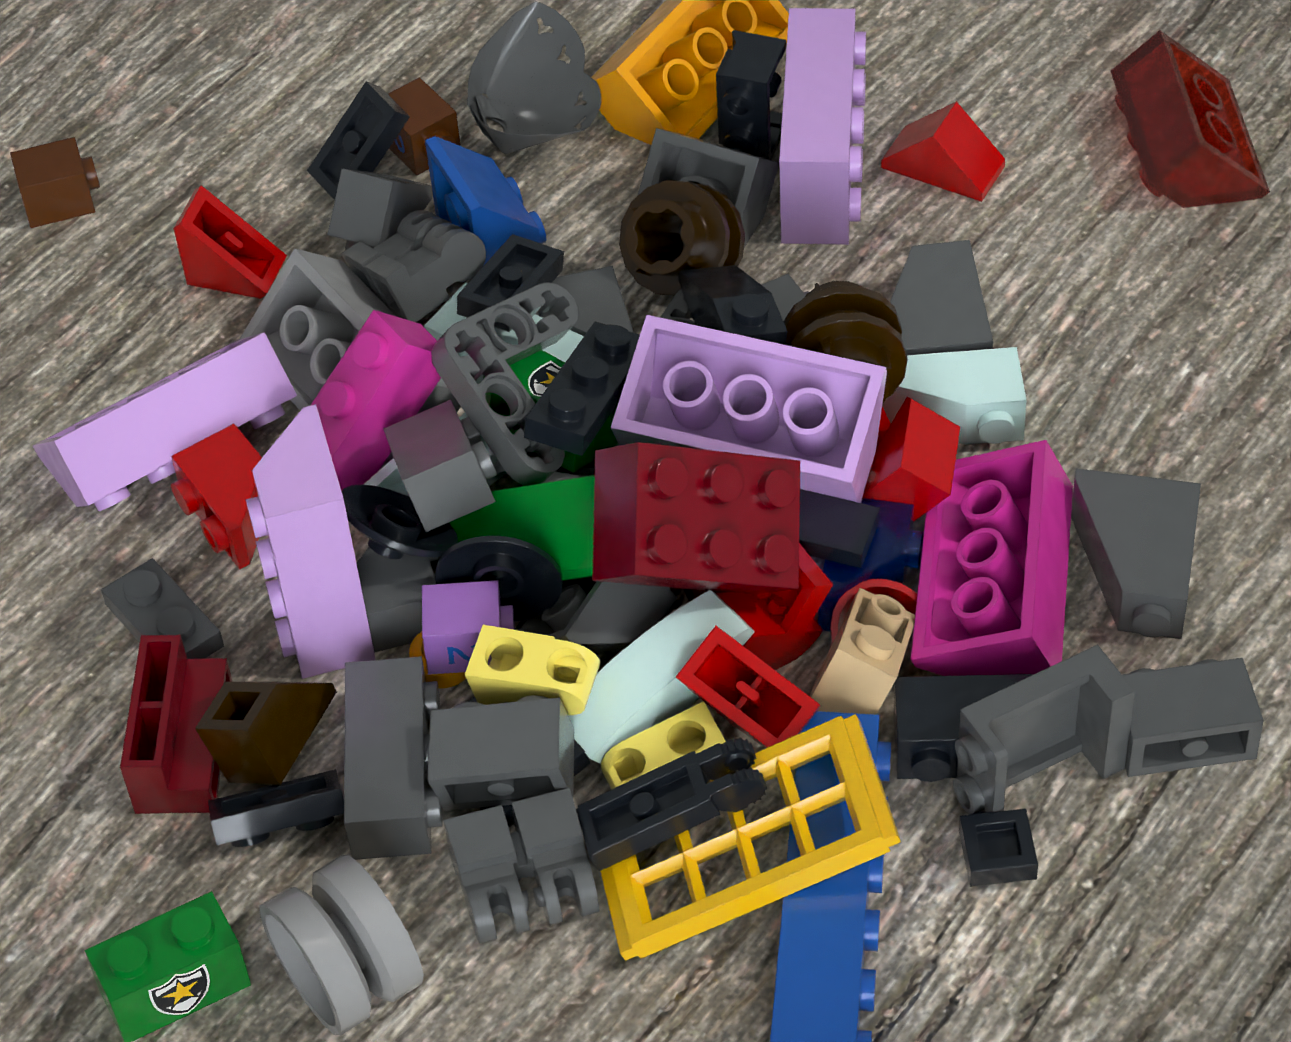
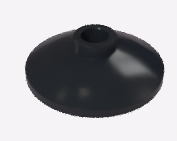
M362 484L351 485L342 490L348 521L359 532L369 538L368 546L383 557L397 560L406 554L417 557L436 558L441 557L447 549L458 542L457 534L449 522L426 532L410 497L383 487Z
M505 536L474 537L451 546L440 557L435 574L436 584L498 580L501 606L513 605L515 621L534 618L543 614L546 609L552 608L561 595L563 584L561 569L547 552L529 542Z

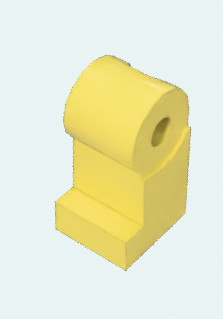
M482 625L465 672V677L478 703L489 705L517 702L520 698L532 695L547 698L560 697L567 714L577 715L585 710L600 666V659L588 648L573 642L555 639L554 636ZM491 655L492 659H491V662H490V664H489V666H488V659H489V656Z
M703 701L613 746L604 755L601 761V770L612 790L692 751H695L697 754L718 743L723 744L725 739Z

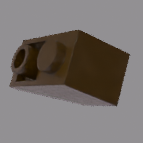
M224 682L195 729L228 783L281 785L337 691L332 683Z

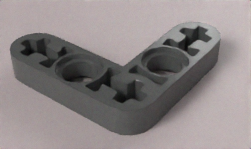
M549 282L536 285L453 324L434 344L431 352L432 363L436 371L504 470L513 480L525 486L544 483L562 465L565 457L564 450L524 438L525 420L535 406V402L510 368V365L557 343L578 320V305L574 297L565 288ZM538 310L541 312L550 311L553 314L540 319L537 324H535L532 318ZM500 322L508 325L515 332L518 338V345L504 342L497 335L494 323ZM463 351H466L468 353L467 356L460 357L457 354ZM481 375H484L485 378L479 384H477L476 380ZM490 392L501 396L510 408V416H502L495 413L489 407L485 393ZM516 425H519L520 429L513 435L510 431ZM535 451L539 457L531 459L527 453Z

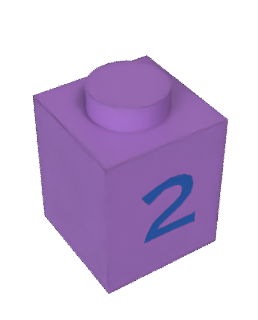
M498 580L422 585V638L428 675L466 672L482 625L515 630L513 605L501 606ZM491 655L489 656V659H488V666H489V664H490V662H491V659H492Z

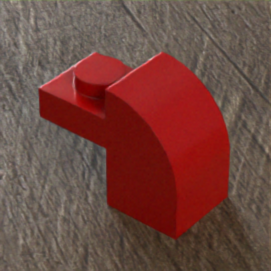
M799 543V589L760 594L735 592L716 594L755 631L743 646L774 670H777L798 659L822 633L823 629L814 619V616L834 584Z

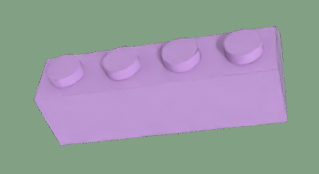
M646 315L612 421L611 430L619 446L641 442L800 460V489L861 503L876 452L887 370L883 366Z
M265 332L230 343L33 445V448L76 507L89 506L94 503L97 510L102 511L129 497L131 494L126 486L147 475L152 484L175 473L172 455L232 424L239 427L250 421L254 429L264 426L283 416L285 411L281 404L296 397L297 394Z
M315 404L303 407L253 468L252 472L258 497L246 499L255 538L268 536L267 539L256 541L265 579L277 576V579L266 581L265 583L274 618L286 616L284 619L275 621L284 657L296 655L302 679L345 668V662L376 660L344 498L317 406Z

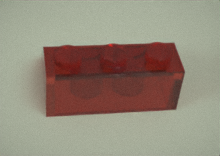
M1161 30L1111 70L1118 93L1115 95V102L1126 117L1130 129L1127 133V138L1133 149L1137 152L1142 166L1139 175L1143 184L1152 194L1157 197L1164 195L1182 208L1262 199L1270 193L1228 78Z

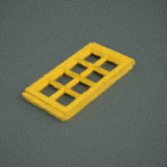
M856 714L845 719L842 716L836 717L755 753L757 759L754 760L755 764L751 766L752 769H758L759 773L763 774L765 782L777 777L786 805L785 808L749 824H746L743 810L739 812L727 811L732 831L693 848L689 831L686 830L674 836L679 852L678 855L640 871L635 854L600 871L619 951L625 961L636 956L642 959L890 852L891 846L901 842L867 739ZM831 754L840 784L800 801L791 770ZM846 801L856 833L815 849L806 817ZM791 824L801 856L761 873L752 841ZM737 848L746 880L706 897L698 864ZM684 871L692 903L652 920L644 888Z

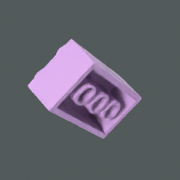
M789 8L779 159L781 243L849 245L850 222H861V188H851V182H862L863 149L862 146H853V144H864L863 107L854 106H865L866 73L865 69H855V65H865L866 32H855V9Z

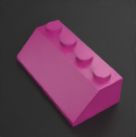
M1047 440L956 459L951 495L929 510L925 518L911 661L916 668L942 676L1036 674L1062 662L1073 485Z

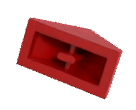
M956 101L906 125L882 158L881 168L982 202L1005 168V158Z
M202 185L194 190L173 228L186 283L190 286L261 299L268 293L287 257L283 251Z
M906 397L876 448L861 500L863 504L880 507V524L899 533L951 495L960 426L910 397Z
M716 625L676 676L677 680L730 724L765 748L800 734L821 707L818 702Z

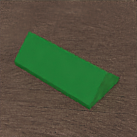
M595 475L491 491L495 499L494 503L449 522V524L457 534V543L480 536H505L520 539L538 546L547 552L560 567L563 580L592 577Z

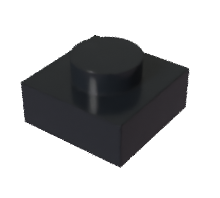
M1026 809L960 816L959 834L970 887L1037 879L1038 861Z

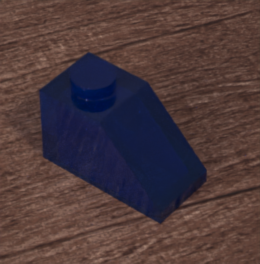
M862 498L861 503L880 507V523L862 568L825 560L823 572L834 585L818 610V624L823 631L831 632L833 610L840 597L849 589L870 579H888L904 585L908 567L919 568L924 532L913 530L914 505Z

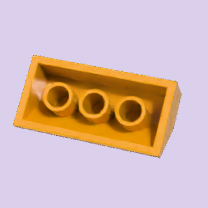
M665 0L591 77L597 81L601 92L599 111L615 130L652 145L656 128L699 139L718 118L716 73L727 49L733 50L732 31L736 30L785 39L787 43L788 11L779 0Z

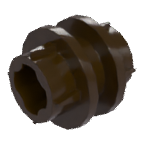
M666 180L647 187L631 201L621 221L619 246L625 267L639 285L655 294L675 296L681 290L678 281V274L681 270L729 265L739 266L743 258L745 231L739 211L725 194L705 184Z
M831 281L822 285L816 283L813 290L807 293L801 301L793 305L783 321L788 331L787 346L886 367L887 376L883 403L894 394L905 378L908 357L902 341L901 323L895 306L878 292L850 281Z

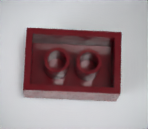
M641 442L595 451L592 581L747 594L799 589L800 460Z

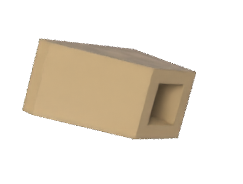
M859 588L812 688L810 697L821 705L818 711L877 715L897 679L915 623V614L906 611L898 601L882 594L874 595Z

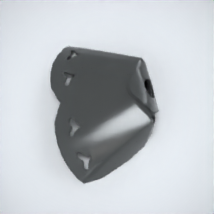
M535 1L514 13L479 50L469 75L467 105L482 133L502 153L509 154L578 133L590 127L601 106V92L597 81L584 73L585 49L576 30L556 10ZM541 18L543 25L552 27L554 31L552 33L543 32L538 34L539 24L537 19ZM564 45L566 46L565 55L570 58L569 64L563 60H557ZM583 92L582 100L586 101L587 104L575 106L579 94ZM583 118H585L583 122L580 124V129L577 130V128H574L582 121ZM486 119L500 124L503 132L490 128Z

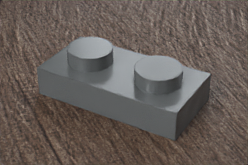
M153 558L101 589L105 605L139 643L141 635H181L187 659H205L224 647L220 630Z

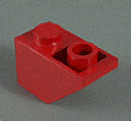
M232 424L171 456L177 481L171 484V489L183 512L187 516L196 513L200 518L202 532L211 548L216 553L225 550L240 570L250 565L257 546L256 541L259 540V537L255 538L246 499L258 497L252 470L262 457L238 427Z

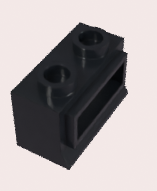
M733 30V50L727 49L716 73L719 144L772 160L781 139L782 113L770 111V98L777 94L782 83L780 75L775 71L785 53L786 40Z

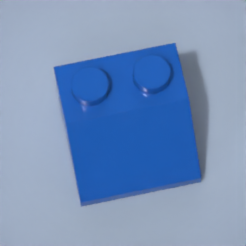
M436 136L425 140L435 213L440 218L475 234L482 240L486 250L484 265L512 234L541 244L546 243V233L540 217L535 211L528 213L523 205L522 195L516 181L511 176L505 178L492 158Z

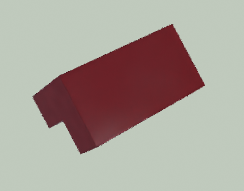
M141 635L120 764L135 814L209 813L208 801L218 797L221 770L195 728L224 682L233 681L227 658L187 659L181 635Z

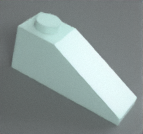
M1017 347L907 355L908 361L905 378L894 394L888 397L882 405L890 423H892L908 396L960 426L958 443L963 445L996 444L1006 441L1024 440L1027 400Z

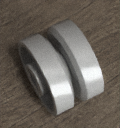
M341 855L313 872V898L296 887H289L260 905V918L265 933L291 982L319 1021L334 1035L339 1036L370 1017V992L380 999L395 1002L423 983L424 977L419 956L394 907L376 881L350 855Z

